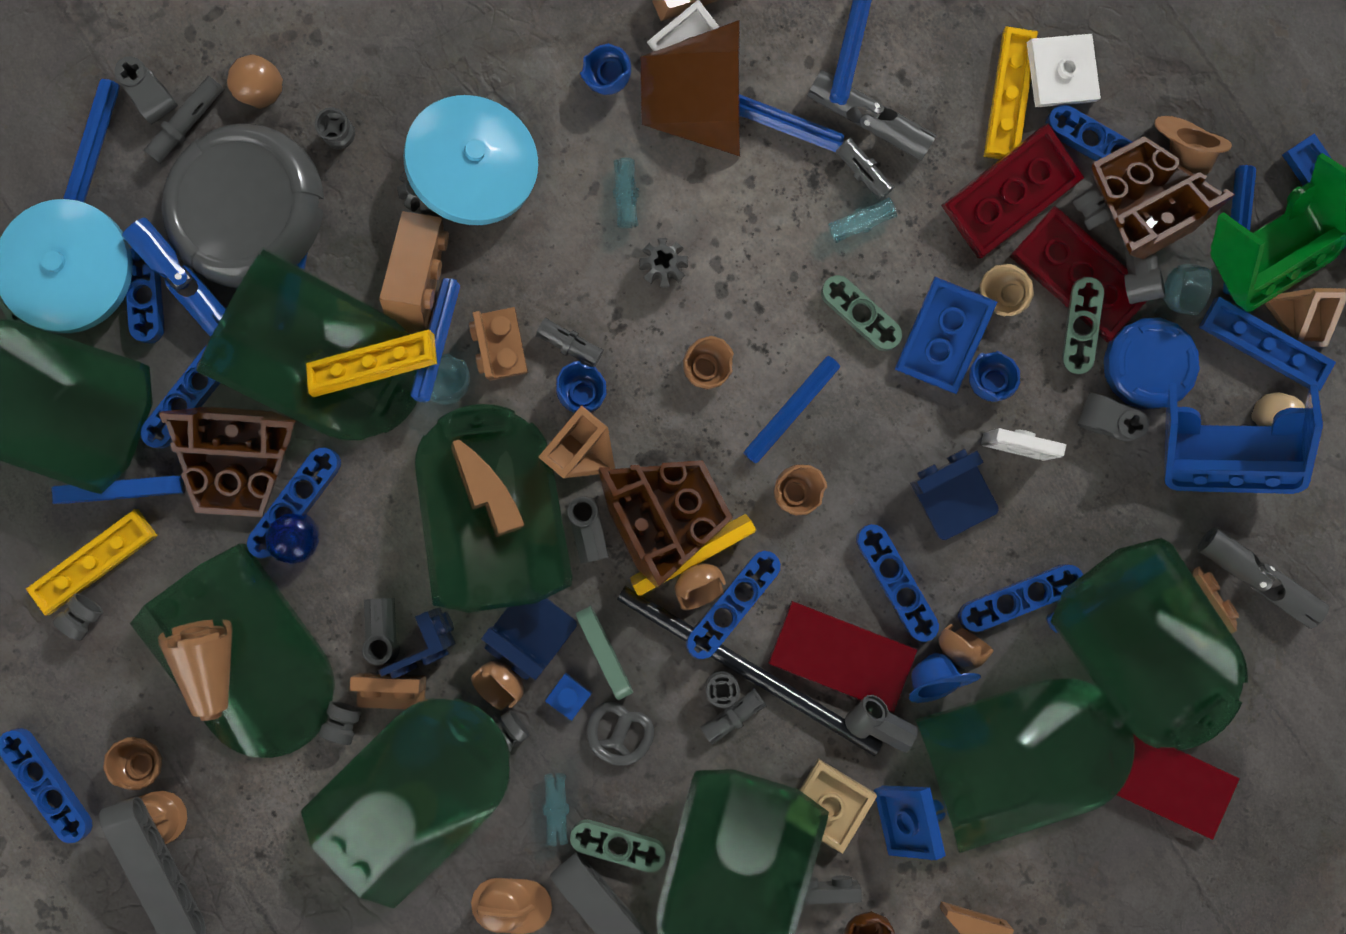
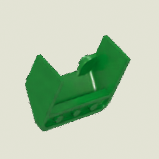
M1322 153L1317 156L1311 181L1302 187L1295 188L1289 194L1285 214L1252 233L1224 212L1218 215L1214 238L1211 243L1210 256L1234 302L1246 312L1255 310L1331 263L1346 245V168Z

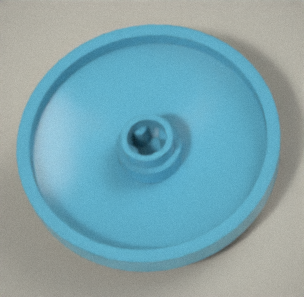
M457 95L438 100L426 107L416 117L407 134L403 158L406 176L412 189L429 209L453 222L466 225H487L501 221L511 216L525 203L536 182L538 155L530 132L514 113L492 100L471 95Z
M55 199L31 206L8 225L0 238L1 298L18 318L45 331L75 333L100 324L120 306L128 292L132 279V254L128 242L122 237L123 231L108 215L84 202Z

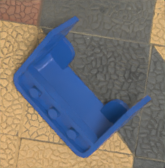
M1169 383L1165 422V484L1176 491L1294 494L1304 491L1310 485L1323 429L1318 384H1310L1305 408H1287L1278 412L1273 418L1272 426L1201 425V415L1197 410L1190 407H1178L1176 383Z

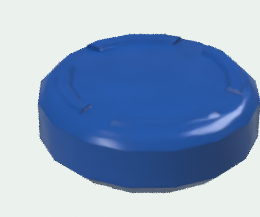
M1142 318L1123 327L1109 341L1103 358L1105 378L1112 392L1126 404L1140 409H1161L1167 407L1169 383H1176L1177 402L1182 400L1194 387L1200 370L1199 352L1191 335L1177 323L1163 318Z

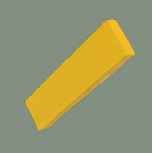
M1008 26L1003 30L984 157L1001 159L1021 143L1031 81L1026 42L1037 38L1038 31Z
M428 329L306 363L308 393L312 397H317L437 364L434 334Z
M134 509L27 587L26 590L45 616L51 615L66 604L74 594L81 593L158 535L139 509Z
M744 514L729 522L666 581L755 533L756 528L751 519ZM641 572L630 577L632 586L638 596L656 587Z

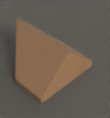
M1313 288L1286 292L1277 295L1264 304L1287 335L1309 347H1328L1346 303V289Z
M583 405L580 406L539 455V458L563 479L598 475L599 467L615 469L608 427Z

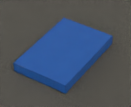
M934 276L894 369L957 394L998 302Z

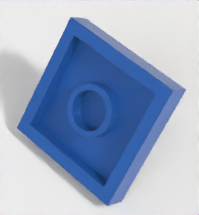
M881 786L874 789V792L877 794L876 802L889 856L938 860L946 856L938 824L939 821L945 818L946 814L945 812L936 814L937 811L945 808L939 800H933L930 787Z

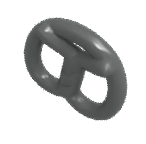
M605 702L599 705L592 713L588 723L587 738L590 748L600 759L613 765L626 766L637 762L647 753L654 738V726L650 718L641 712H628L619 703ZM607 712L617 714L619 719L611 738L598 740L597 731L602 716ZM638 722L644 727V736L638 748L630 753L623 743L631 723ZM614 748L620 755L612 754L605 749Z

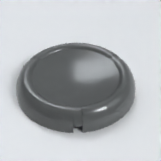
M241 123L219 127L207 132L206 135L194 140L186 147L174 162L167 176L162 194V218L167 238L178 257L192 271L213 283L237 288L266 284L283 276L295 267L312 247L323 218V210L318 207L319 199H324L322 182L310 156L300 145L285 134L257 124Z

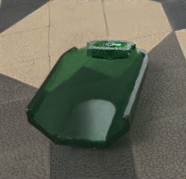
M264 247L261 248L245 272L216 325L196 368L197 372L323 434L343 440H365V438L376 436L383 432L387 433L401 424L417 403L410 395L417 370L317 397H312L308 393L306 363L410 334L401 324L385 313Z
M0 319V461L90 492L102 494L130 467L141 437V428L148 419L153 405L150 366L19 322Z
M475 404L457 408L437 420V424L427 435H423L418 445L415 457V472L432 604L434 606L471 613L534 604L572 586V571L554 471L539 458V455L548 444L540 430L532 422L528 423L516 415L514 410L492 404ZM460 440L475 451L500 478L516 503L525 524L521 529L496 537L486 507L483 506L472 510L451 450L453 441Z
M1158 538L1119 548L1063 590L1050 622L1122 722L1140 740L1159 749L1160 747H1176L1178 750H1185L1210 741L1231 723L1243 703L1239 700L1243 683H1248L1245 657L1236 640L1170 542L1163 538Z
M239 543L198 565L145 604L131 621V626L178 688L179 686L159 646L158 636L164 632L167 638L173 635L171 628L191 622L213 620L214 626H223L222 620L231 622L233 632L228 708L222 712L221 717L204 721L215 737L230 749L257 758H274L287 755L313 740L318 735L321 725L326 723L328 718L326 711L329 702L333 701L335 680L331 664L322 648L262 565L249 552L245 543Z
M1052 678L915 720L933 767L952 826L955 845L959 853L1098 809L1109 802L1121 790L1128 779L1134 761V736L1124 710L1107 692L1079 679Z
M429 698L409 706L397 715L301 810L311 848L359 898L395 908L496 810L503 800L511 778L509 777L510 751L500 728L484 711L460 699Z
M738 770L695 771L658 904V934H795L827 824L829 811L799 789Z

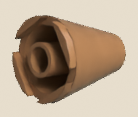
M213 620L191 622L171 628L173 635L167 638L164 632L158 636L159 646L192 716L200 717L201 721L217 719L228 708L233 632L232 624L228 620H222L223 626H214Z

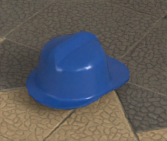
M933 653L918 663L912 670L913 691L909 694L908 698L914 703L937 700L960 687L978 681L981 675L977 673L960 674L949 657L944 654Z

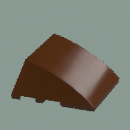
M740 20L640 57L642 125L740 157Z
M1145 136L1095 161L1091 166L1099 191L1113 215L1129 254L1141 259L1147 258L1195 231L1235 195L1226 188L1221 192L1205 181L1207 176L1203 173L1193 174L1179 165L1178 157Z
M199 407L162 411L159 413L162 423H166L172 439L170 443L172 451L177 453L183 470L181 475L195 513L249 517L264 516L296 420L274 411L220 407Z
M703 460L662 463L661 466L640 467V465H630V468L610 469V467H599L598 469L608 511L637 569L657 588L733 519Z

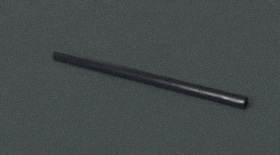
M627 586L623 588L617 598L619 602L685 642L694 629L693 626L642 595L638 596L634 590ZM706 634L702 638L695 636L693 639L696 643L695 648L708 652L710 647L707 645V642L711 637ZM721 644L711 656L721 664L869 754L876 756L883 744L882 741L872 735L862 739L854 736L847 729L843 717Z

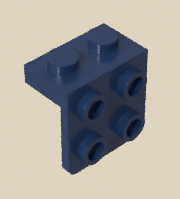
M965 449L960 450L947 457L948 464L938 469L933 464L917 473L919 479L910 483L937 536L942 540H947L998 513L999 507L977 467L984 463L978 451L967 454Z
M526 585L519 591L494 626L490 627L481 639L487 643L484 648L494 657L501 659L504 656L514 664L511 667L512 670L525 680H528L529 677L536 680L575 630L577 621L535 588Z
M439 607L415 616L428 649L378 670L380 675L384 676L390 673L392 679L418 668L416 661L422 660L423 664L427 665L448 655L447 648L456 644L451 634V631L454 630V625L447 612L443 613Z

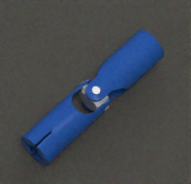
M146 217L135 221L124 230L122 237L152 271L166 278L164 280L166 287L212 340L224 335L223 329L227 332L236 324V320L197 275L185 265H183V268L180 266L176 251ZM192 278L197 283L198 290L194 295L184 297L178 294V290L189 286Z

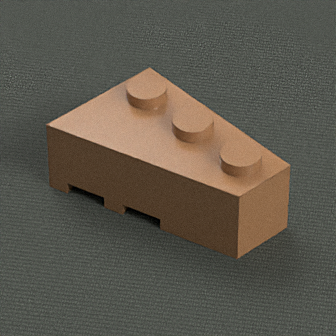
M402 211L379 298L389 330L414 334L429 328L437 280H439L441 275L442 251L447 250L449 233L444 231L442 217Z

